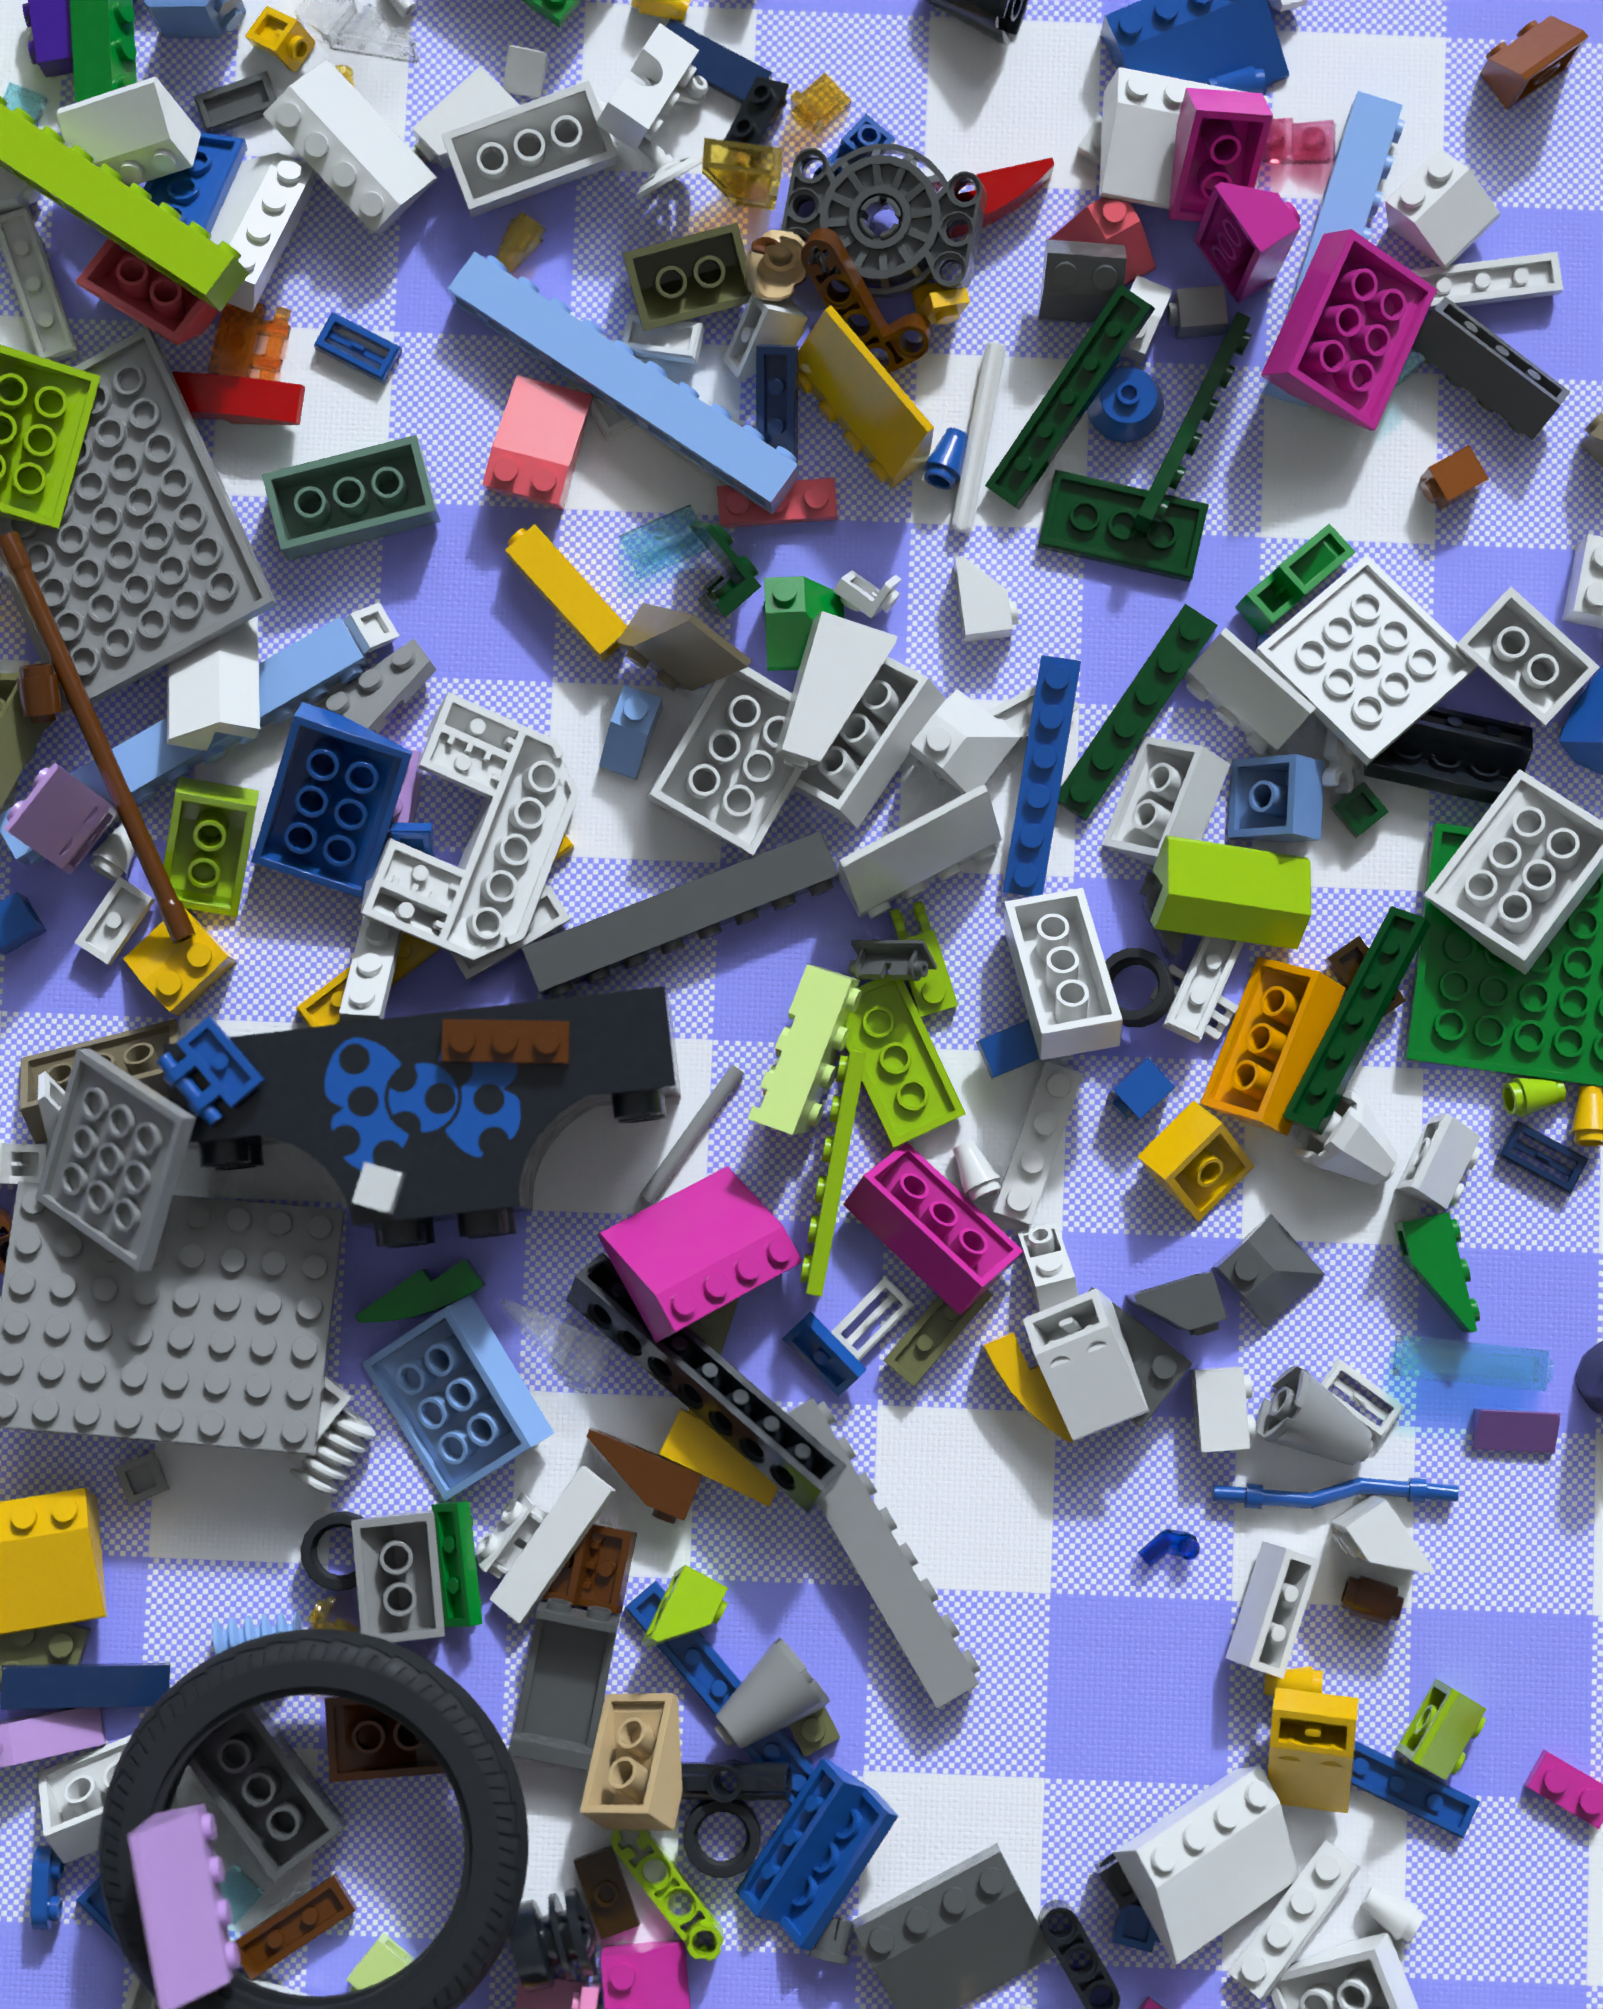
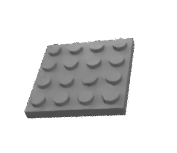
M77 1049L35 1199L138 1272L152 1270L196 1118L93 1050Z

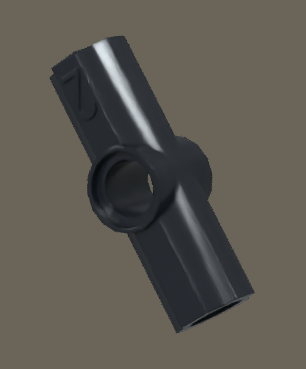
M735 1759L724 1762H681V1799L716 1800L717 1802L727 1803L733 1800H789L791 1798L793 1785L790 1762H741ZM722 1771H728L736 1778L737 1785L734 1791L727 1790L722 1785L720 1779Z

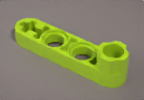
M613 1830L611 1845L614 1852L687 1945L689 1954L695 1960L703 1958L711 1961L721 1953L724 1940L723 1928L720 1922L650 1831L637 1830L639 1835L636 1841L642 1851L645 1850L647 1845H650L653 1850L644 1854L638 1863L634 1864L631 1859L637 1857L636 1850L630 1844L623 1847L620 1844L623 1837L621 1830ZM650 1860H659L666 1867V1876L659 1882H651L643 1874L644 1865ZM682 1892L690 1897L692 1907L688 1913L677 1915L670 1910L668 1901L675 1893ZM701 1911L704 1916L699 1917L696 1923H691L688 1929L685 1930L682 1925L691 1921L697 1912ZM702 1930L712 1932L714 1944L709 1946L703 1942L698 1945L695 1942L698 1938V1932Z

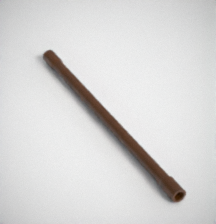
M18 532L6 533L0 536L1 556L8 572L16 582L55 673H57L59 682L157 900L160 915L172 942L177 944L188 940L196 935L183 903L175 893L33 573L32 563Z

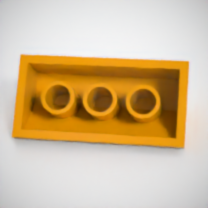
M1258 956L1200 1104L1255 1127L1288 1136L1292 1123L1287 1122L1282 1115L1338 1009L1345 987L1319 971Z

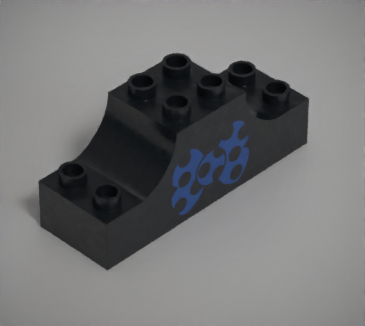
M665 986L229 1037L266 1081L234 1108L230 1107L222 1097L216 1100L213 1105L223 1117L212 1127H209L201 1116L195 1117L188 1108L190 1103L176 1087L171 1088L168 1085L169 1101L196 1118L187 1148L199 1151L201 1168L215 1167V1171H228L264 1166L263 1145L292 1144L318 1161L335 1180L347 1203L352 1226L374 1229L376 1247H387V1249L436 1243L434 1222L458 1220L459 1238L478 1239L516 1234L514 1213L533 1210L534 1183L543 1157L555 1139L572 1122L595 1107L604 1105L613 1106L614 1119H618L619 1124L661 1120L667 1118L664 1098L681 1097L671 1001ZM443 1019L569 1021V1064L442 1062ZM177 1043L164 1044V1053L169 1052L178 1063L187 1056ZM198 1068L189 1075L202 1092L211 1085ZM364 1162L405 1174L393 1215L352 1203Z

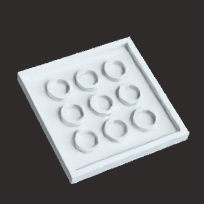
M1365 555L1263 642L1255 651V654L1316 708L1313 713L1366 766L1478 667L1455 646L1458 642L1368 555Z

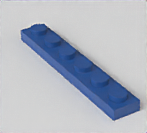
M1041 655L1003 892L1031 897L1043 895L1081 666V661Z

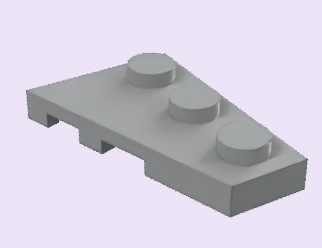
M412 639L348 685L332 694L317 705V707L341 714L379 734L388 724L385 720L386 716L397 705L406 704L433 675L436 668L416 640Z

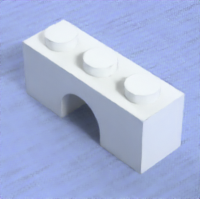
M659 23L630 72L642 79L647 86L640 85L625 75L596 124L635 151L644 137L651 142L663 123V120L657 116L661 111L667 115L669 114L680 96L679 93L674 91L675 88L679 85L685 89L697 70L691 63L699 50Z

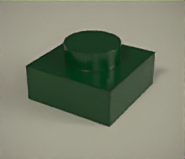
M1364 781L1331 807L1332 811L1355 839L1389 812Z

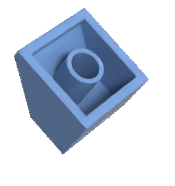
M242 0L143 1L159 34L163 38H220L226 31L230 32L237 28L247 12Z
M1299 754L1232 760L1228 838L1285 843L1321 841L1324 787L1322 785V776L1325 762Z

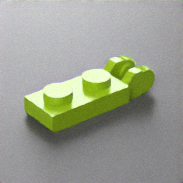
M919 901L913 903V913L916 921H918L921 934L907 937L902 913L898 908L890 910L889 913L897 939L924 940L937 965L936 970L928 969L927 976L921 977L919 981L908 980L920 1017L923 1018L958 1007V1002L935 930H931L923 902Z

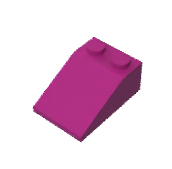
M1199 88L1185 89L1176 129L1168 212L1170 220L1201 222L1214 186L1220 182L1255 188L1273 119V114L1262 93Z

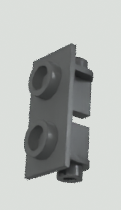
M872 939L851 941L858 956L856 960L850 962L849 972L851 976H856L858 980H883L887 969H889L887 975L890 980L919 981L921 977L927 976L928 969H937V965L924 940Z

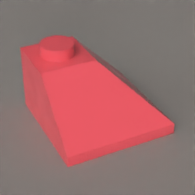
M1102 197L1086 206L1049 238V240L1125 245L1127 263L1124 286L1135 281L1137 275L1142 277L1156 268L1141 220L1130 202Z

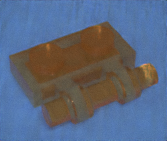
M227 303L222 310L207 370L209 374L250 378L251 370L256 369L261 370L259 379L274 381L276 374L281 372L283 364L280 356L284 340L289 339L291 326L288 325L291 310L284 307H276L273 320L267 321L264 320L267 310L264 304L257 303L253 313ZM260 335L269 337L265 354H256Z

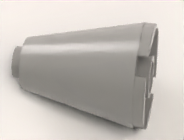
M1292 1366L1276 1379L1271 1387L1278 1391L1272 1401L1264 1398L1256 1419L1257 1434L1261 1435L1268 1442L1347 1465H1355L1359 1461L1363 1462L1368 1458L1373 1448L1371 1431L1307 1370L1298 1366Z
M779 1638L770 1645L715 1716L720 1723L714 1729L729 1748L736 1743L742 1749L823 1709L831 1702L816 1679L812 1678L806 1670V1666L783 1639Z

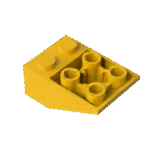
M1276 1687L1272 1709L1267 1779L1281 1805L1348 1814L1359 1698Z

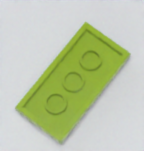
M886 974L883 980H873L858 987L857 989L862 991L861 999L855 1013L849 1012L845 1027L849 1029L845 1047L848 1054L850 1048L866 1051L862 1084L892 1148L966 1115L904 980H890Z

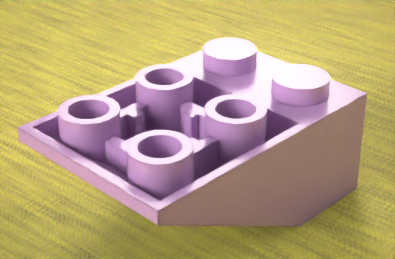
M54 762L50 769L46 767L36 776L32 783L34 789L26 800L18 801L11 808L6 817V820L9 822L3 829L71 875L118 815V812L112 804Z

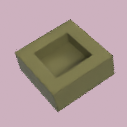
M826 1706L788 1725L804 1757L841 1738Z

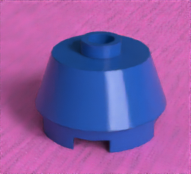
M1116 366L1086 412L1093 427L1103 437L1117 442H1133L1148 436L1157 427L1163 415L1164 399L1160 386L1150 374L1133 366Z

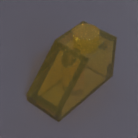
M704 138L702 173L734 205L774 210L781 181L782 148Z

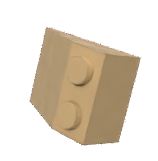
M674 1693L606 1694L579 1813L606 1830L674 1831L682 1795L678 1696Z

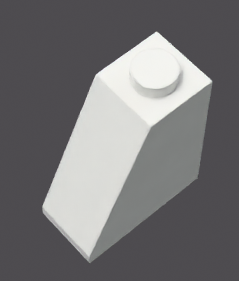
M480 65L412 127L416 139L414 147L428 163L434 160L442 169L452 167L441 136L442 133L519 106V104Z

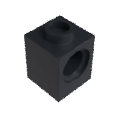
M1111 1853L1094 1865L1121 1910L1138 1899L1114 1853Z

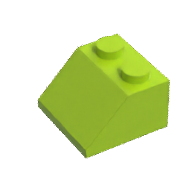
M1435 1678L1398 1743L1396 1750L1417 1765L1447 1780L1450 1773L1454 1775L1461 1768L1466 1757L1463 1750L1469 1739H1475L1482 1731L1486 1722V1718L1483 1715L1487 1708Z

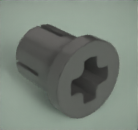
M833 1917L816 1942L815 1947L809 1951V1956L824 1961L849 1965L851 1956L847 1955L853 1921L838 1917L835 1919Z

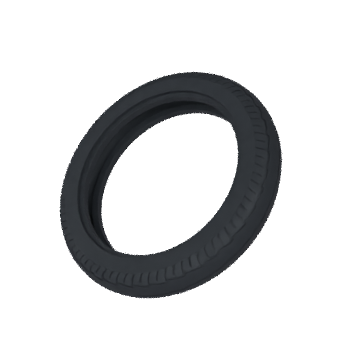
M300 1629L251 1639L216 1654L178 1680L151 1707L126 1744L109 1784L99 1834V1872L108 1919L123 1955L150 1995L158 2002L128 1835L155 1813L171 1810L177 1787L194 1755L208 1737L230 1718L267 1701L300 1695H327L366 1704L390 1716L412 1732L426 1746L441 1766L458 1804L464 1838L463 1872L453 1910L440 1933L414 1961L385 1980L361 1990L338 1995L302 1996L263 1987L236 1973L229 1983L175 2009H457L486 1977L506 1944L523 1897L529 1854L527 1812L517 1771L499 1732L475 1699L446 1672L415 1652L381 1638L335 1629Z

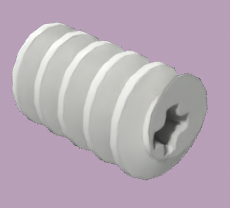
M347 1406L342 1410V1415L337 1416L333 1421L332 1430L327 1429L322 1435L324 1442L322 1444L317 1442L316 1456H305L302 1460L306 1467L305 1470L302 1471L294 1468L290 1470V1473L301 1482L321 1493L336 1494L339 1491L340 1487L335 1479L346 1480L349 1475L343 1465L352 1467L358 1463V1459L352 1451L364 1453L367 1446L362 1438L374 1439L376 1436V1432L370 1423Z

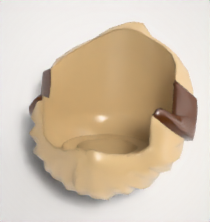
M769 230L760 238L755 239L751 244L745 261L748 291L755 298L768 301H781L792 297L794 288L806 281L807 272L801 262V251L805 242L793 232Z

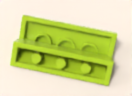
M1165 835L1152 870L1163 885L1150 919L1155 929L1298 950L1311 918V861L1307 857Z

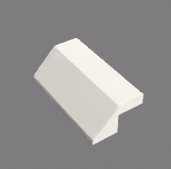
M258 616L167 664V744L207 751L215 732L256 739L260 730Z

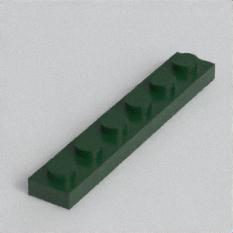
M1121 284L1119 285L984 485L1015 508H1021L1154 312L1155 308Z
M1237 311L1132 527L1146 533L1152 521L1160 524L1170 503L1163 500L1168 487L1174 490L1177 489L1186 471V468L1180 466V463L1185 453L1193 456L1203 436L1196 432L1201 420L1210 422L1219 403L1218 400L1213 398L1217 387L1226 389L1235 371V367L1229 365L1234 353L1242 356L1252 334L1245 331L1251 317Z
M1186 603L1184 604L1062 784L1058 801L1059 805L1083 821L1087 820L1218 625Z
M1393 906L1390 907L1282 1115L1287 1122L1322 1136L1431 925L1425 917Z

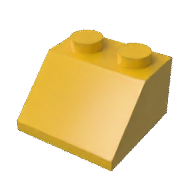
M187 908L185 910L196 933L195 936L183 942L173 944L164 921H162L123 958L141 983L170 1013L180 1016L237 962Z
M1194 1100L1137 1156L1152 1177L1197 1222L1255 1167L1225 1125Z

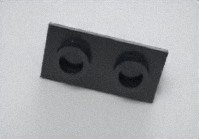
M757 76L722 144L741 150L739 156L748 162H753L755 157H760V150L769 135L766 131L769 126L773 127L781 109L787 104L785 98L789 85Z

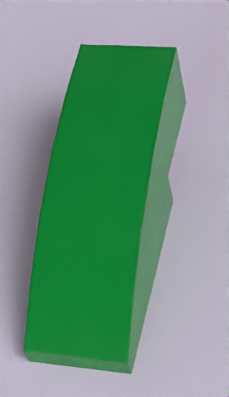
M1329 523L1278 565L1269 576L1249 591L1235 606V609L1258 634H1264L1356 552Z
M469 1259L461 1260L434 1280L426 1269H421L355 1315L359 1323L389 1322L418 1317L441 1310L472 1295L485 1287L486 1284Z

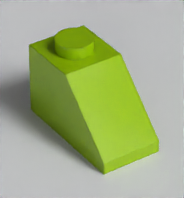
M684 1565L674 1572L641 1645L649 1648L698 1632L711 1625L712 1622L717 1624L727 1606V1602L723 1598L728 1587Z

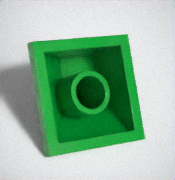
M804 576L764 578L767 671L799 670L814 617L823 611L844 618V604L840 600L841 597L833 589Z

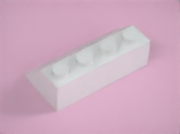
M327 59L291 84L262 114L372 233H384L438 178Z
M590 80L441 134L471 218L617 165V153L610 134L596 124L602 112Z
M279 152L242 161L210 233L212 236L210 240L219 245L221 241H224L242 255L239 262L249 273L229 300V304L253 313L312 197L315 170L309 164Z

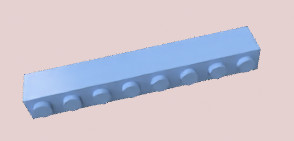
M1361 91L1357 92L1347 116L1286 317L1323 234L1352 229L1369 241L1372 229L1365 226L1369 214L1376 215L1383 193L1378 192L1377 187L1380 178L1387 179L1394 157L1388 155L1391 142L1398 143L1404 128L1405 120L1399 119L1403 104ZM1266 379L1262 391L1263 395L1307 408L1309 403L1289 395Z

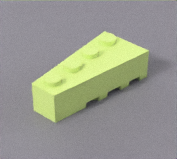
M806 965L788 1012V1018L794 1020L791 1027L785 1026L779 1035L775 1045V1055L779 1057L777 1065L773 1064L769 1072L765 1071L760 1084V1088L763 1089V1095H765L760 1108L752 1105L748 1120L791 1135L808 1133L812 1127L816 1128L819 1125L824 1111V1105L820 1104L824 1088L830 1089L836 1075L837 1067L832 1066L837 1050H843L848 1039L849 1029L845 1027L849 1012L855 1013L861 999L862 991L857 989L860 980L817 965Z

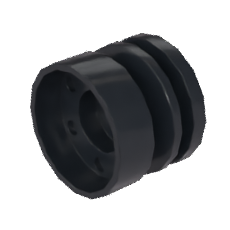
M576 1887L565 1890L566 1910H563L556 1893L549 1894L548 1897L549 1915H542L534 1899L521 1902L509 1939L517 1972L527 1994L554 1987L555 1966L561 1965L569 1982L576 1981L577 1979L575 1960H578L585 1977L594 1976L597 1973V1942L589 1911L583 1904Z

